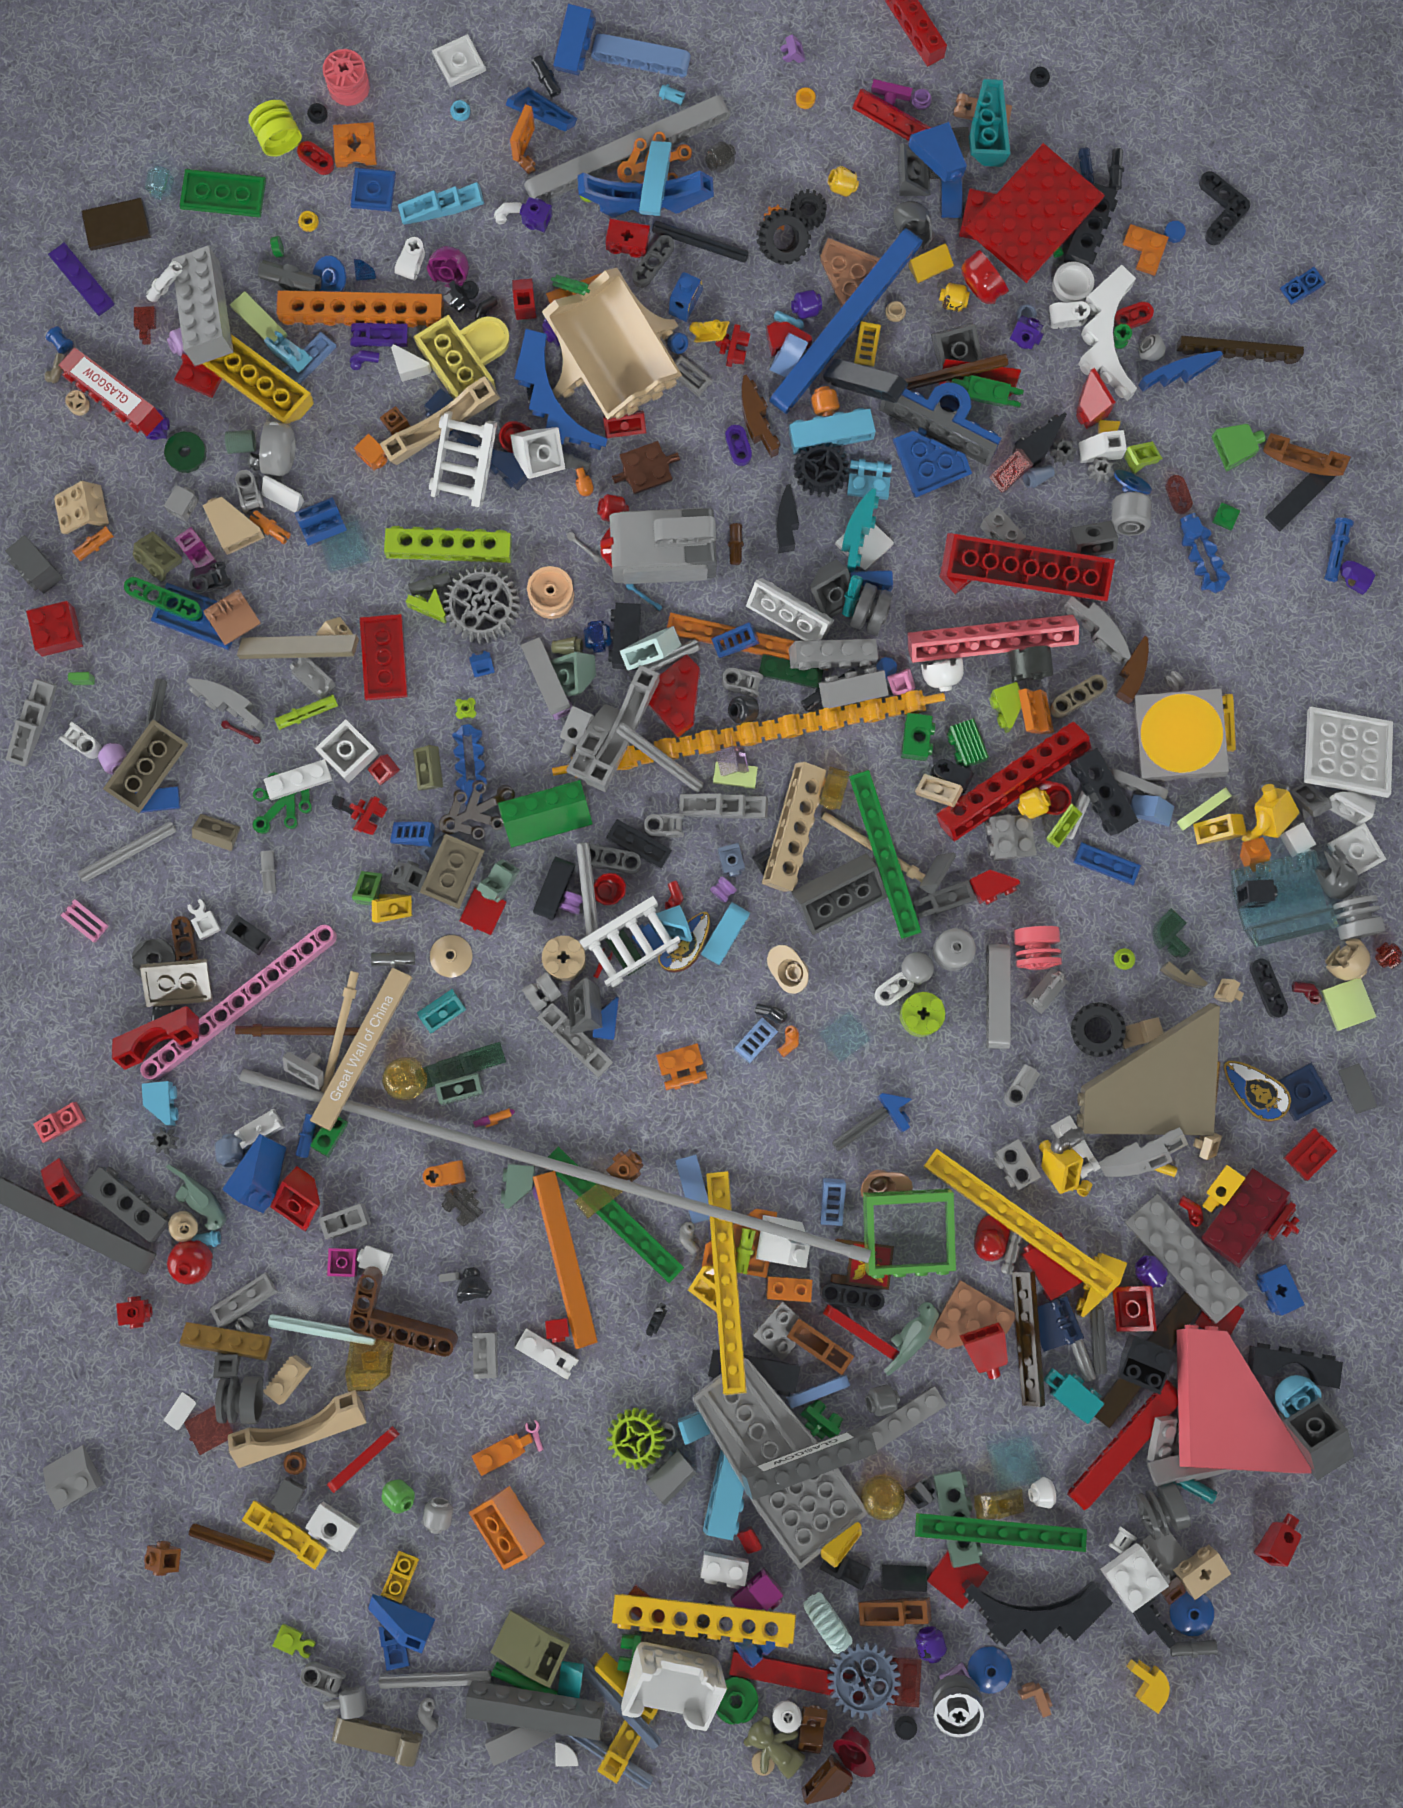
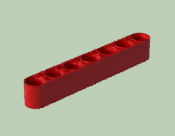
M1165 1381L1161 1395L1153 1392L1145 1402L1146 1405L1143 1404L1131 1418L1132 1421L1129 1420L1116 1435L1118 1437H1114L1102 1451L1103 1455L1100 1453L1087 1468L1089 1471L1086 1470L1073 1484L1074 1488L1071 1487L1068 1490L1067 1495L1083 1510L1088 1509L1152 1436L1155 1417L1169 1416L1178 1406V1389L1170 1381Z

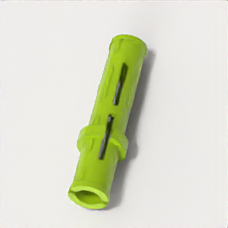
M331 694L326 698L301 708H293L291 712L275 717L274 720L280 731L295 723L299 725L305 719L338 707L334 695Z

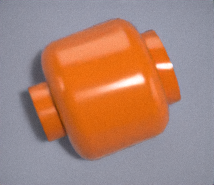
M829 386L816 389L811 396L814 413L817 416H832L840 408L837 392L834 389H830Z

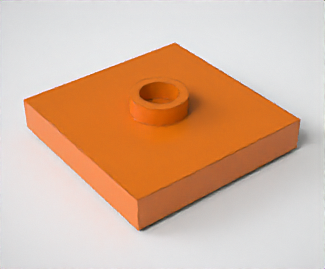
M526 104L510 138L512 157L515 161H519L521 159L520 156L524 155L535 130L533 109Z

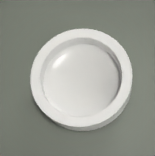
M1068 262L1061 265L1057 269L1052 281L1054 294L1065 303L1085 301L1094 287V276L1091 270L1079 262Z

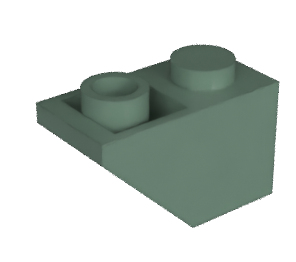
M508 1164V1168L503 1170V1182H506V1191L502 1190L501 1204H504V1208L510 1209L533 1189L535 1166Z

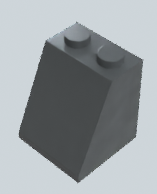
M1321 1398L1283 1421L1311 1467V1474L1317 1481L1354 1458L1348 1429Z

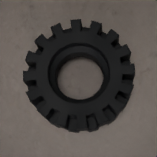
M806 189V193L801 190L799 195L796 193L794 199L791 200L790 211L804 218L810 230H814V226L818 228L820 223L824 222L827 210L825 198L822 199L821 193L816 195V190H813L812 193H809L810 189ZM805 204H811L815 207L816 212L813 215L807 216L801 213L800 208Z

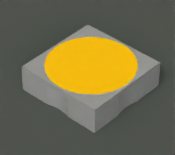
M1222 688L1135 695L1134 711L1139 741L1138 759L1141 779L1148 782H1162L1178 778L1201 779L1227 776L1229 766Z

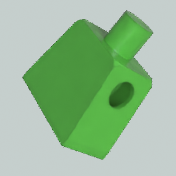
M1249 424L1219 428L1211 436L1226 472L1254 457L1259 451L1258 444L1266 441L1264 432L1260 430L1253 433Z

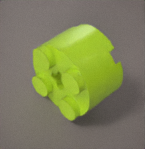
M918 992L911 995L900 1009L902 1026L909 1034L916 1037H926L933 1034L942 1026L945 1020V1008L942 1000L928 992ZM921 1010H924V1013L927 1014L923 1020L921 1015L917 1014Z

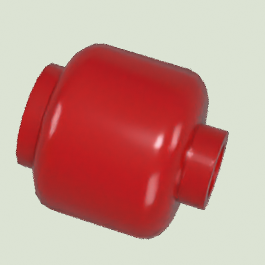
M606 494L603 498L599 499L597 514L600 515L603 521L610 522L609 516L613 513L629 511V505H626L625 499L622 496Z

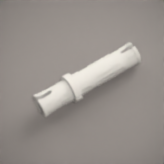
M176 261L171 262L161 276L152 282V287L146 292L148 294L146 297L149 301L157 302L161 295L167 293L169 286L182 272L180 263Z

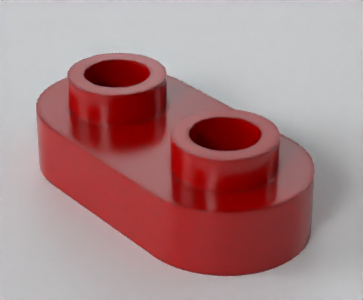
M304 141L298 145L297 154L304 164L321 175H328L333 171V158L326 151L311 141ZM307 152L312 153L310 156H305ZM324 163L328 164L326 167H321Z
M1139 302L1119 309L1114 317V326L1127 324L1132 329L1144 325L1151 320L1154 309L1148 302ZM1139 312H1143L1145 317L1140 316ZM1120 319H1125L1127 323H1122Z

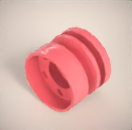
M339 49L330 53L323 64V75L332 99L345 106H352L362 102L368 96L370 90L369 78L363 59L355 51L349 49Z
M1034 926L1014 930L1015 945L1025 947V950L1018 951L1015 955L1016 957L1026 958L1016 961V967L1029 970H1043L1062 964V958L1052 957L1061 954V950L1051 948V945L1060 942L1059 927Z

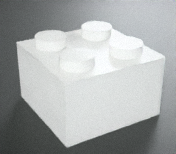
M346 719L315 748L348 783L379 755L377 750Z
M1137 1543L1100 1569L1124 1605L1132 1613L1169 1587L1145 1550Z

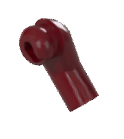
M1305 982L1292 983V992L1303 993L1308 1001L1314 1005H1318L1322 1001V995L1314 984Z

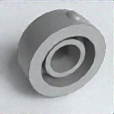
M265 422L259 451V464L262 474L284 476L291 470L295 458L296 438L293 429L289 425L279 422Z

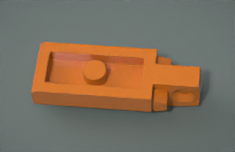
M516 1433L473 1454L472 1458L480 1475L483 1476L526 1452L524 1447L534 1440L530 1433L521 1438Z

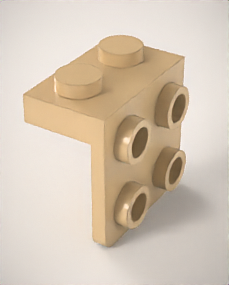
M80 481L60 492L54 498L62 534H69L87 523L102 527L109 524L101 485Z

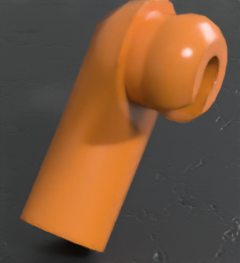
M792 1025L785 1028V1043L777 1049L783 1058L799 1045V1031Z

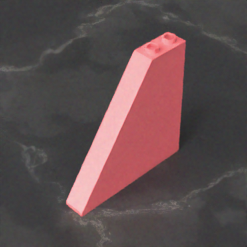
M1185 1325V1329L1176 1330L1180 1467L1297 1474L1311 1473V1467L1227 1331H1218V1327L1206 1326L1205 1330L1199 1329L1198 1325Z

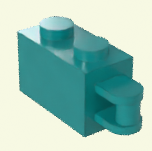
M1051 1368L1043 1379L1053 1389L1050 1394L1086 1424L1091 1422L1105 1404L1100 1400L1101 1395L1093 1388L1089 1390L1082 1385L1084 1381L1075 1373L1072 1376L1068 1373L1062 1376L1055 1369ZM1058 1377L1060 1381L1055 1386L1052 1382Z

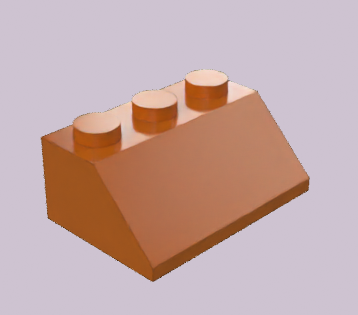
M510 1486L499 1491L468 1512L503 1570L527 1559L546 1544Z

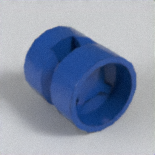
M753 1627V1628L749 1631V1633L754 1632L755 1627ZM743 1638V1642H736L734 1645L742 1659L753 1668L763 1659V1654L768 1655L777 1647L775 1642L766 1641V1645L752 1644L753 1639Z

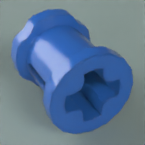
M59 326L53 327L47 332L45 338L48 342L53 343L58 353L65 354L73 347L74 343L71 339L65 337Z

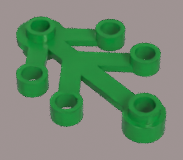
M270 773L268 777L277 775V773ZM257 788L253 791V797L258 802L270 799L268 792L262 788ZM310 788L301 791L302 801L298 805L299 810L304 814L312 811ZM258 792H263L262 798H257ZM298 792L278 798L279 800L264 816L254 819L253 829L259 834L267 833L271 828L270 822L285 805L287 817L284 819V825L288 829H295L298 826L295 812V795ZM303 804H309L307 810H302ZM290 819L295 821L292 826L287 824ZM264 821V826L262 828H258L257 826L258 822Z

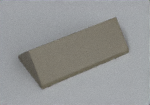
M152 719L103 787V790L140 813L188 746V743Z

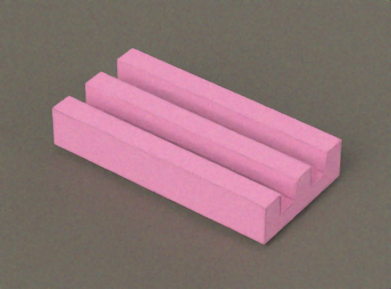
M74 899L72 901L73 904L66 908L67 911L63 912L61 916L95 943L109 926ZM76 907L81 909L102 926L101 929L96 928L74 909ZM72 913L96 933L95 936L80 926L69 915Z

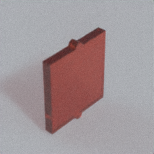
M215 1406L184 1422L190 1435L189 1440L193 1441L199 1455L228 1441V1435L233 1433L228 1420L226 1423L217 1422Z

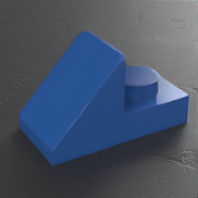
M885 1093L877 1096L900 1132L902 1133L909 1129L908 1123L911 1121L904 1111H899V1108L912 1099Z

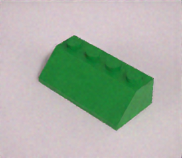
M580 780L498 803L511 848L593 825Z

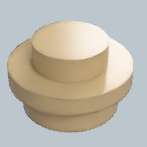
M898 301L889 303L885 310L886 317L892 322L901 321L906 314L904 305Z

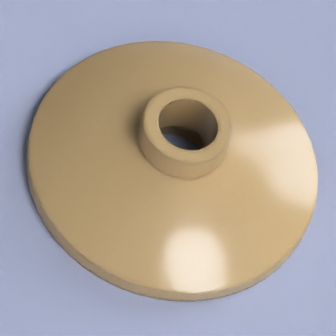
M456 935L441 937L433 944L430 951V962L433 969L444 977L452 978L462 975L468 970L472 962L473 955L470 945L466 940ZM448 952L454 953L452 959L446 957Z

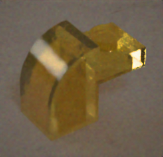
M829 767L819 804L827 809L840 810L849 779V771Z

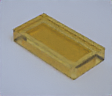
M597 1183L575 1200L574 1203L584 1216L589 1219L623 1191Z

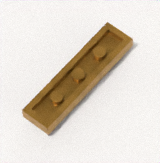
M186 1322L179 1343L185 1347L266 1361L272 1338L271 1336Z

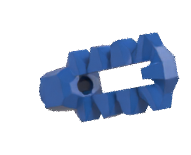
M1196 513L1189 514L1180 519V527L1184 534L1182 546L1192 547L1188 559L1190 562L1198 563L1194 573L1195 575L1203 576L1202 591L1210 590L1216 594L1224 590L1226 582L1231 578L1227 572L1221 569L1224 564L1223 560L1215 555L1218 551L1217 545L1207 540L1212 534L1211 531L1202 525ZM1200 538L1203 542L1204 549L1210 558V563L1219 581H1211L1194 540Z
M470 724L462 725L458 731L452 733L453 739L458 744L453 749L455 757L460 759L455 764V770L462 775L456 781V786L467 795L465 807H467L471 796L474 780L467 781L463 736L470 737L472 735L476 780H482L485 785L487 784V779L479 775L486 768L484 761L479 759L484 753V747L478 744L482 737V730L475 729ZM478 784L476 790H480L483 785ZM482 794L480 795V798H479L477 804H479V803H481V802L483 801V795H482Z

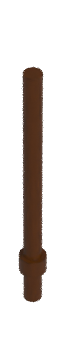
M262 1024L235 1026V1034L252 1035L253 1037H262V1035L334 1036L336 1027L263 1026ZM345 1027L343 1036H356L360 1027Z

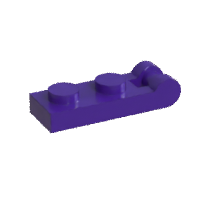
M353 323L351 324L353 337L350 339V345L352 347H392L394 344L398 347H408L409 327L408 324ZM365 332L366 337H361V334Z

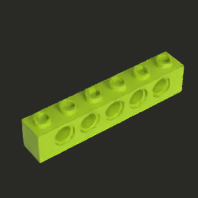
M401 526L385 528L384 554L389 559L511 563L512 536L511 533L505 530L487 532L484 529L466 531L462 528H455L451 531L440 527L433 528V530H424L422 527L404 529ZM404 540H412L411 544L407 546L402 545ZM426 540L433 541L430 546H423ZM446 541L454 542L450 547L443 546ZM469 541L475 543L471 548L464 547L465 543ZM489 542L495 543V546L491 549L485 547Z

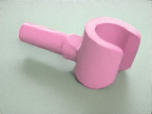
M534 1420L536 1423L535 1430L531 1431L528 1423H526L525 1427L529 1433H532L538 1452L544 1450L538 1433L540 1424Z

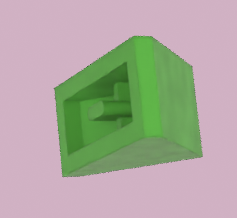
M361 871L352 900L357 904L372 906V900L379 899L382 874Z

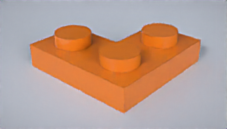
M1130 224L1123 245L1142 251L1136 270L1155 276L1169 237Z

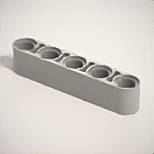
M987 944L986 975L988 976H986V996L988 998H986V1017L988 1019H986V1039L988 1040H986V1046L993 1049H1009L1011 1041L1010 945Z

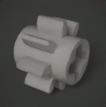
M1106 457L1099 461L1095 458L1093 465H1089L1087 469L1092 472L1089 479L1093 478L1096 480V484L1099 481H1103L1106 484L1109 477H1112L1114 471L1110 470L1113 463L1106 461Z

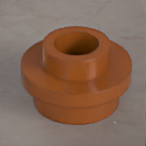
M521 155L518 164L528 174L532 171L535 172L534 166L536 163L528 155L526 157Z
M291 1452L284 1459V1468L291 1475L300 1474L306 1467V1458L300 1452ZM293 1459L299 1461L298 1467L292 1466L291 1462Z

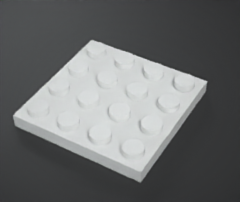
M1309 707L1307 711L1304 783L1388 798L1391 795L1393 721Z

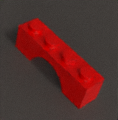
M185 1006L112 1039V1059L126 1070L142 1063L149 1050L162 1040L174 1039L181 1046L199 1038V1017Z

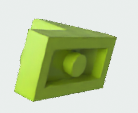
M1153 441L1129 446L1124 455V459L1133 474H1136L1143 467L1156 464L1163 459Z
M436 588L433 590L428 602L420 595H415V597L408 595L405 601L408 608L446 624V615Z

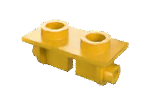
M717 319L704 323L692 322L689 330L696 336L694 340L696 343L720 341L726 335L730 322H720Z

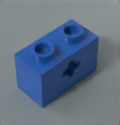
M1278 1264L1257 1274L1259 1279L1257 1280V1285L1261 1292H1265L1268 1298L1266 1304L1271 1313L1282 1316L1305 1305L1286 1264ZM1278 1287H1282V1290L1279 1291L1280 1294L1275 1293Z

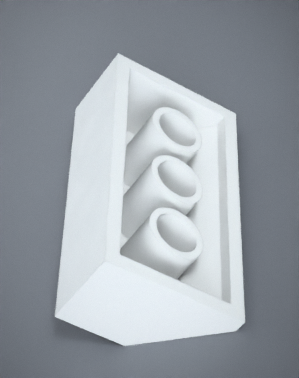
M763 578L755 581L746 607L804 641L823 640L834 621L827 614L816 610L808 603L799 600L789 592L780 589L772 582H768Z

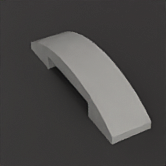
M553 1003L537 1017L598 1078L613 1064V1061L582 1032L570 1033L569 1019Z

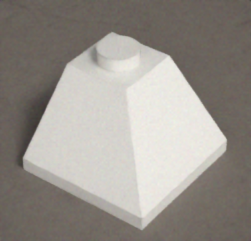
M558 427L527 430L511 435L514 456L527 478L531 479L565 469Z
M1354 791L1339 792L1328 798L1332 803V808L1329 810L1359 826L1373 817L1376 800L1372 799L1370 794Z
M763 1215L762 1220L805 1232L802 1222ZM760 1231L756 1259L806 1268L810 1245Z

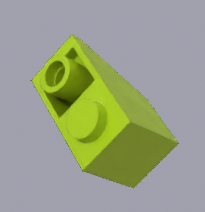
M1017 682L994 689L989 698L992 709H996L999 715L997 717L998 725L1001 729L1004 728L1005 733L1010 732L1021 710L1018 692L1020 688Z

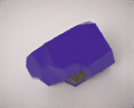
M1346 561L1340 567V574L1345 580L1346 585L1362 595L1367 592L1376 576L1371 569L1354 561Z

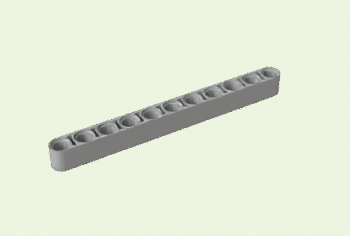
M722 96L711 97L528 179L524 183V187L529 197L547 201L558 196V193L561 195L576 188V185H578L577 175L583 172L599 178L612 172L613 169L617 170L622 162L628 161L634 148V141L638 138H643L647 146L640 152L637 160L646 157L651 141H653L652 137L656 132L664 133L666 137L665 142H671L673 145L686 139L685 137H691L704 131L703 129L706 130L722 123L721 121H726L731 114ZM656 135V141L661 142L662 136ZM638 141L637 147L642 149L643 143Z

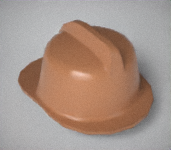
M877 1169L870 1172L864 1179L861 1186V1196L863 1197V1193L913 1190L912 1181L903 1173L886 1172Z

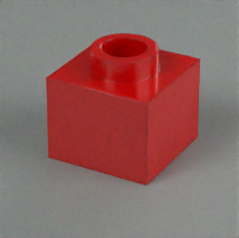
M568 1318L545 1321L547 1339H552V1343L563 1342L565 1337L570 1336Z

